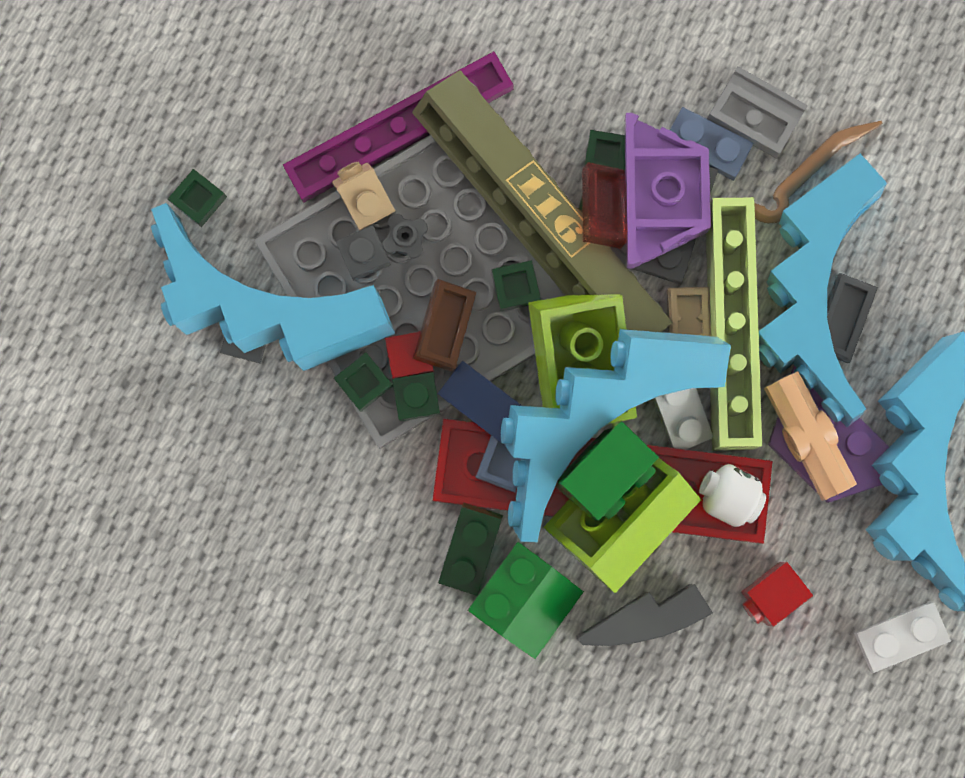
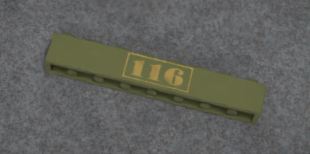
M461 70L426 91L412 112L565 295H622L627 330L662 332L673 323L664 313L662 307L652 299L637 281L636 276L626 268L611 250L609 244L594 230L585 219L583 213L573 205L558 187L557 182L547 174L532 156L530 150L520 142L506 125L504 119L494 111L479 93L478 88L468 80Z

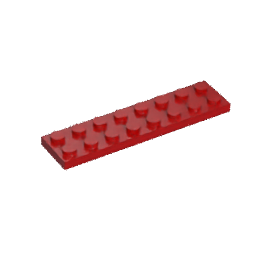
M443 419L432 501L456 505L467 503L480 508L508 511L510 502L516 501L517 488L514 493L476 478L491 435L476 423ZM591 438V439L575 454V456L573 457V459L571 460V462L569 463V465L566 467V469L577 459V457H578L596 438ZM647 445L659 459L678 471L701 499L672 533L764 544L773 461ZM731 464L757 477L761 481L762 492L766 494V501L760 515L753 523L746 522L744 525L733 527L711 516L704 510V495L699 493V489L709 471L716 473L722 466ZM556 487L551 494L543 516L553 517L569 500Z

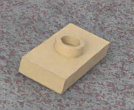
M709 287L667 289L668 318L673 322L668 326V333L711 336Z

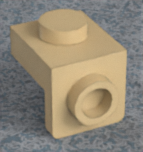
M354 162L337 172L339 178L332 181L359 231L395 212L373 167L368 163L360 165L359 162Z

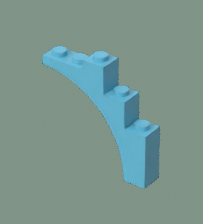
M861 153L783 210L779 222L781 225L780 233L791 247L795 248L797 246L799 250L770 271L767 285L769 286L767 291L778 306H786L788 309L759 331V359L768 368L774 366L780 374L794 365L797 368L794 370V373L797 371L800 373L808 390L813 388L824 400L821 402V405L827 415L835 422L841 421L846 428L862 416L866 407L847 382L834 352L827 320V287L833 258L840 242L856 220L881 197L887 185V182Z
M167 203L151 209L156 224L151 225V230L159 247L165 248L168 259L163 261V264L172 282L161 287L165 302L161 303V309L167 323L170 326L175 325L184 334H191L219 322L228 344L234 343L244 353L279 339L286 360L288 362L294 361L303 371L395 334L383 300L374 285L342 295L315 298L279 296L247 287L219 272L201 256L191 243L179 216Z
M620 329L619 339L613 342L611 348V364L615 367L614 371L565 367L564 380L559 379L556 386V403L560 405V408L510 405L509 418H503L501 424V442L506 444V448L513 458H521V460H516L513 466V484L517 486L516 501H511L508 508V524L510 527H513L521 542H538L544 510L558 479L575 454L602 427L627 410L660 395L691 388L725 387L731 345L714 336Z
M963 331L942 337L878 400L880 405L886 410L885 414L890 423L904 431L872 464L881 475L879 479L882 485L891 493L897 494L898 497L865 530L875 540L873 545L883 557L892 561H912L911 565L914 570L923 578L930 580L940 591L938 596L947 607L954 611L965 612V561L956 544L949 518L945 484L948 444L957 413L965 400V332Z

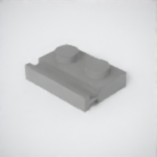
M737 66L707 119L753 142V146L777 159L808 105Z

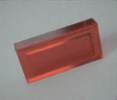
M588 162L582 169L583 242L621 249L627 243L625 170Z

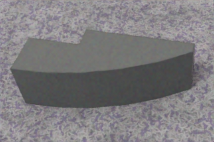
M688 584L659 604L656 603L650 592H645L576 637L582 645L590 646L638 643L663 637L687 628L713 614L696 585Z

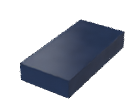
M464 361L459 364L437 393L499 442H501L503 418H509L510 405L522 406Z

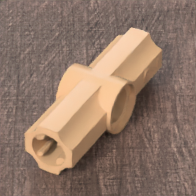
M797 371L765 387L764 390L784 426L782 429L784 440L794 458L798 462L802 461L821 500H827L857 485L837 446L839 442L838 435L831 420L825 412L818 410L800 373Z

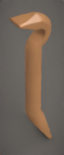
M882 121L850 127L831 135L776 188L773 199L777 203L776 210L771 211L766 209L765 206L754 203L755 219L767 224L779 222L783 210L789 207L790 196L842 147L855 142L883 124Z

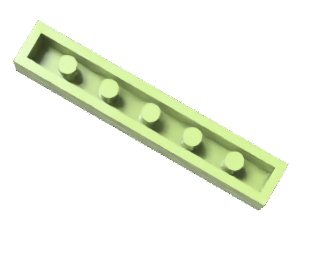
M754 197L712 198L710 201L711 228L706 233L707 287H709L711 336L718 337L731 345L725 387L710 388L711 432L713 435L712 451L755 450L762 447Z

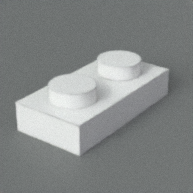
M696 388L653 398L671 448L687 450L713 438Z
M928 602L854 633L872 673L951 642L934 602Z

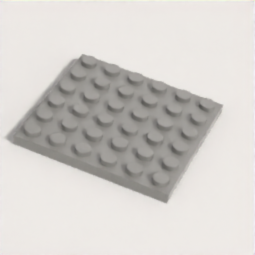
M432 136L425 138L374 169L395 212L371 225L374 226L383 246V241L388 237L390 230L388 219L392 215L400 214L404 219L413 221L418 218L423 219L427 223L428 231L422 237L421 246L423 247V253L418 258L412 259L408 255H401L397 252L394 254L386 252L391 265L353 281L335 241L358 232L359 229L338 191L254 239L287 296L315 298L342 295L374 285L383 300L395 334L389 337L421 331L433 286L437 279L477 292L456 368L464 361L490 382L535 356L529 306L500 312L492 269L532 260L541 300L566 296ZM403 233L401 236L402 239L407 240L409 238V234ZM385 338L327 362L334 375L337 376L367 352L393 385ZM433 366L437 393L455 370L451 372ZM393 387L362 412L351 401L379 449L434 417L399 421ZM437 394L440 412L452 406Z

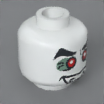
M731 464L722 466L716 473L709 471L699 489V493L704 495V510L711 516L733 527L744 525L746 522L753 523L760 515L766 501V494L762 492L761 481L757 477Z

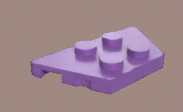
M626 113L624 119L627 269H633L708 233L711 228L709 148L692 140H683L676 133L664 127L658 130L639 121V116L634 113Z
M794 365L792 366L791 374L797 369ZM812 388L809 391L818 410L825 412L821 405V402L824 400ZM777 417L768 445L816 491L802 461L798 462L790 452L782 434L784 426L779 417ZM829 417L838 435L839 442L837 446L857 485L825 501L829 503L882 485L879 479L881 475L872 464L889 446L861 418L846 428L841 421L835 422Z

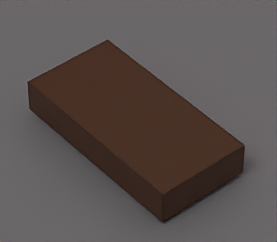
M440 279L435 281L413 359L451 372L456 369L477 292Z

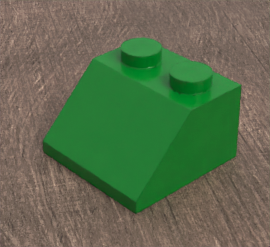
M622 421L609 424L562 473L555 487L593 520L599 521L603 516L609 520L625 505L626 501L622 496L634 484L639 489L653 476L656 470L652 467V464L659 457Z
M517 542L467 611L503 638L536 659L584 591L532 551Z

